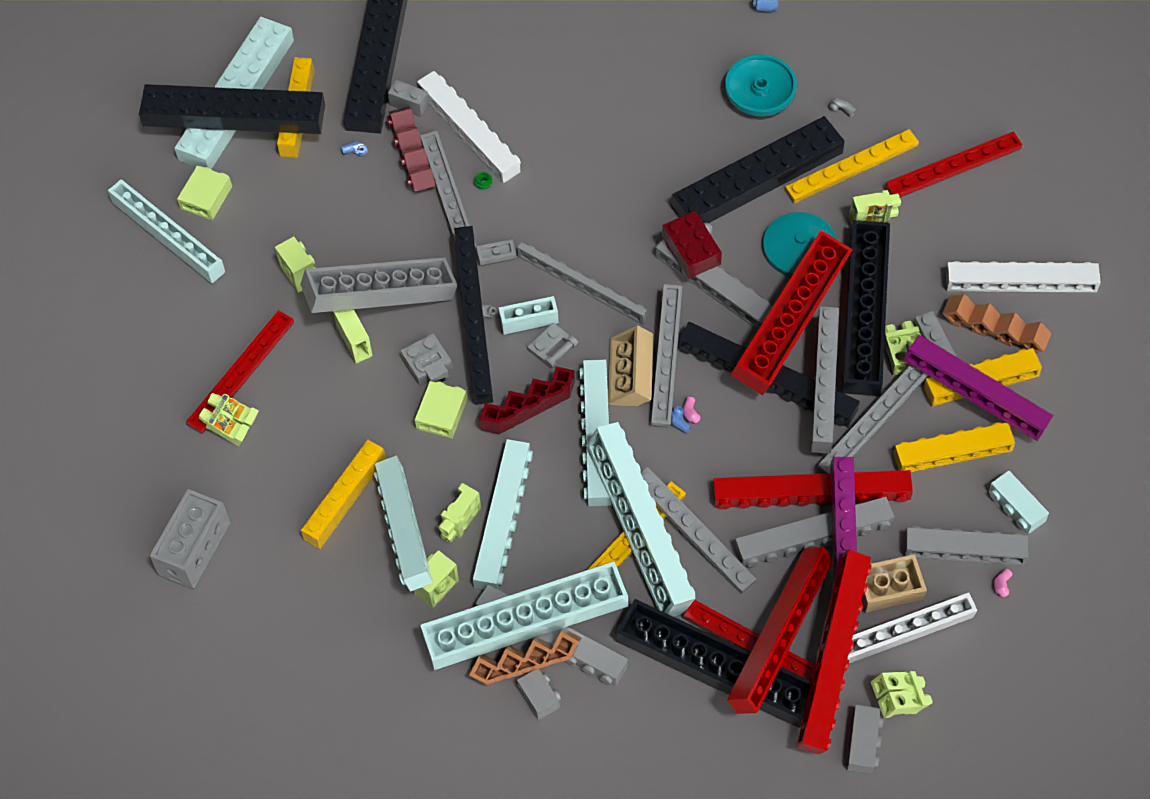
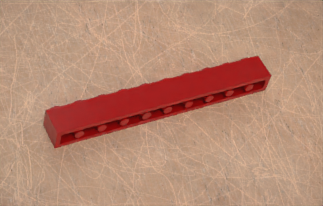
M911 470L854 472L855 502L861 504L887 497L888 501L897 500L898 502H905L911 500L913 493ZM830 473L714 478L715 508L729 509L730 507L749 508L750 506L766 508L771 505H779L780 507L796 504L800 506H807L809 504L827 505L831 503Z
M824 547L804 548L727 698V701L737 714L758 712L833 562Z
M847 550L841 555L796 743L797 748L817 755L826 752L831 745L830 732L835 727L836 719L834 715L840 706V691L843 690L845 685V679H843L844 672L849 667L848 655L854 646L852 638L853 634L857 631L859 624L857 617L863 607L861 599L867 590V583L865 582L872 569L870 564L871 557L852 550Z

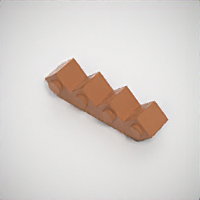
M965 294L950 296L942 313L954 326L961 327V325L972 328L971 332L986 337L988 334L996 337L997 342L1008 346L1015 344L1026 350L1033 348L1035 353L1045 351L1052 334L1042 322L1026 324L1016 313L1000 315L990 303L975 305Z
M563 629L554 646L536 637L526 654L512 646H508L505 649L499 662L482 654L478 657L469 676L489 685L529 671L570 660L582 637Z

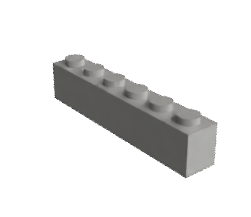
M913 526L911 528L907 527L905 556L915 554L916 558L1025 566L1028 560V536L1020 533H983L979 530L968 532L960 529H923L919 526Z

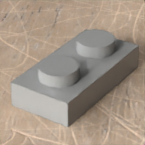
M513 239L476 246L480 265L516 259Z

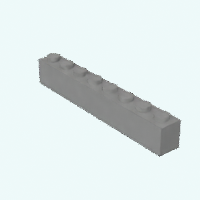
M663 240L656 247L657 259L757 330L760 328L773 307L767 299L758 296L753 289L741 284L737 278L731 277L721 267H714L688 279L665 241Z
M820 306L818 316L811 452L831 454L833 444L839 308Z
M887 497L855 505L856 536H865L878 529L886 530L893 525L894 515ZM832 512L736 538L735 549L740 562L745 567H755L764 561L773 562L782 556H793L797 552L803 551L804 548L832 545Z
M488 584L477 600L476 606L509 595ZM569 627L537 636L553 646L563 629L582 637L574 655L570 660H566V662L572 666L577 665L581 667L588 675L594 674L607 685L617 686L628 668L627 658ZM536 637L529 639V641L532 643Z

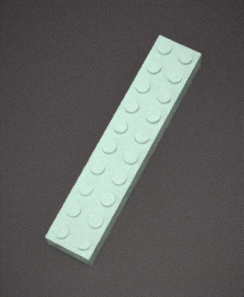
M260 17L215 87L263 89L294 41L291 27ZM187 128L175 146L177 158L179 161L194 167L198 165L212 169L236 130Z
M618 422L597 427L587 446L658 610L673 617L684 614L695 600V591L687 580L686 570L680 564L678 552L672 546L671 536L665 530L663 518L658 514L654 498L650 496L648 484L643 480L640 466L633 457V450L625 439V432Z
M614 561L421 624L420 626L434 670L628 607V595Z

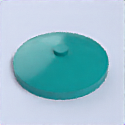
M757 54L738 60L729 69L726 76L725 89L730 102L740 111L754 116H770L783 111L792 103L796 95L797 80L794 71L783 60L770 55Z
M804 212L788 213L774 220L767 228L763 240V252L768 263L776 271L791 277L820 230L837 239L835 232L825 220L816 215Z

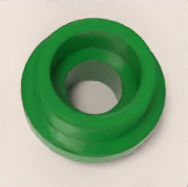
M485 171L479 172L474 179L475 185L480 189H487L493 183L492 176Z

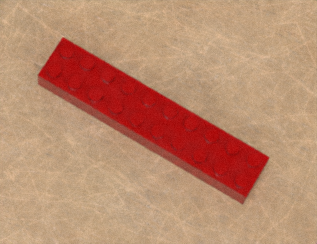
M820 230L730 376L762 396L764 395L853 249Z

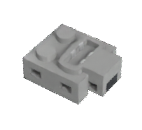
M434 333L400 350L402 359L419 386L428 381L443 382L449 379L448 371L453 369L452 361Z

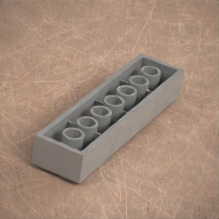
M445 257L305 269L300 284L311 313L452 300L457 288V283Z

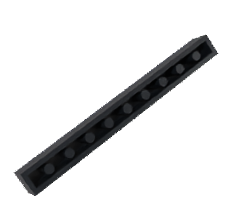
M473 226L454 228L474 405L493 403Z
M691 322L687 323L678 338V348L682 352L690 353L699 360L707 361L716 368L724 369L732 373L747 349ZM782 365L767 392L775 393L788 402L792 401L805 410L813 411L815 380ZM835 390L834 422L839 426L848 428L859 409L860 401Z

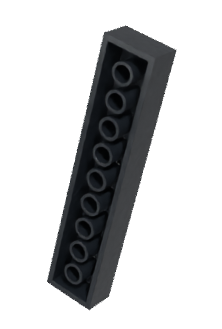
M368 0L344 114L346 131L378 134L382 132L389 97L388 92L391 87L408 0Z
M145 84L139 116L142 125L148 127L321 134L325 101L323 92Z
M823 116L673 193L671 207L679 217L696 211L703 223H710L843 154L845 140L829 120Z
M853 220L850 248L853 250L850 253L842 393L881 395L884 367L890 223Z
M634 599L616 632L617 642L729 695L751 654L738 646L637 599ZM780 667L759 709L800 728L811 681Z

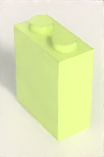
M197 165L177 198L180 209L213 220L232 188L230 177L225 173H218L208 167Z
M354 309L333 311L337 330L355 363L372 357L369 337Z
M430 381L415 418L416 429L453 439L467 402L466 390L457 386H447L442 382Z

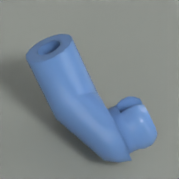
M357 141L341 146L343 155L353 152L363 156L367 153V147Z
M675 406L671 415L672 424L687 434L692 425L683 420V408Z

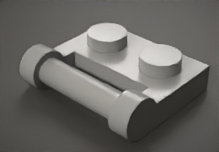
M552 323L528 346V351L552 369L568 350L578 344V341ZM563 341L566 342V343H565L558 351H556L551 357H550V356L548 357V355H549L554 349H556Z

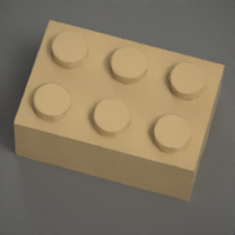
M915 554L871 564L872 569L865 582L867 583V590L862 595V602L866 613L924 600L927 589Z

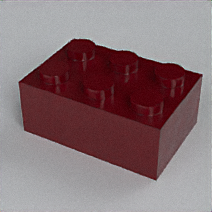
M696 211L662 225V238L688 279L721 265L722 252Z

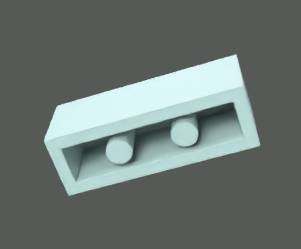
M554 296L499 307V317L504 335L559 323Z
M1007 471L991 483L988 491L991 498L1003 507L1004 512L1016 521L1017 526L1021 530H1025L1029 534L1046 522L1049 512L1010 471Z

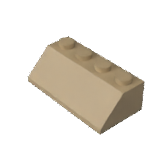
M638 325L611 337L608 404L611 406H640L651 401L653 333Z

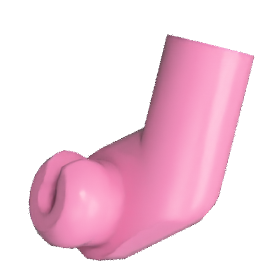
M687 397L683 407V415L689 422L698 423L701 417L693 408L696 400L693 397Z
M1007 568L993 582L995 591L1000 597H1006L1009 594L1006 581L1013 574Z

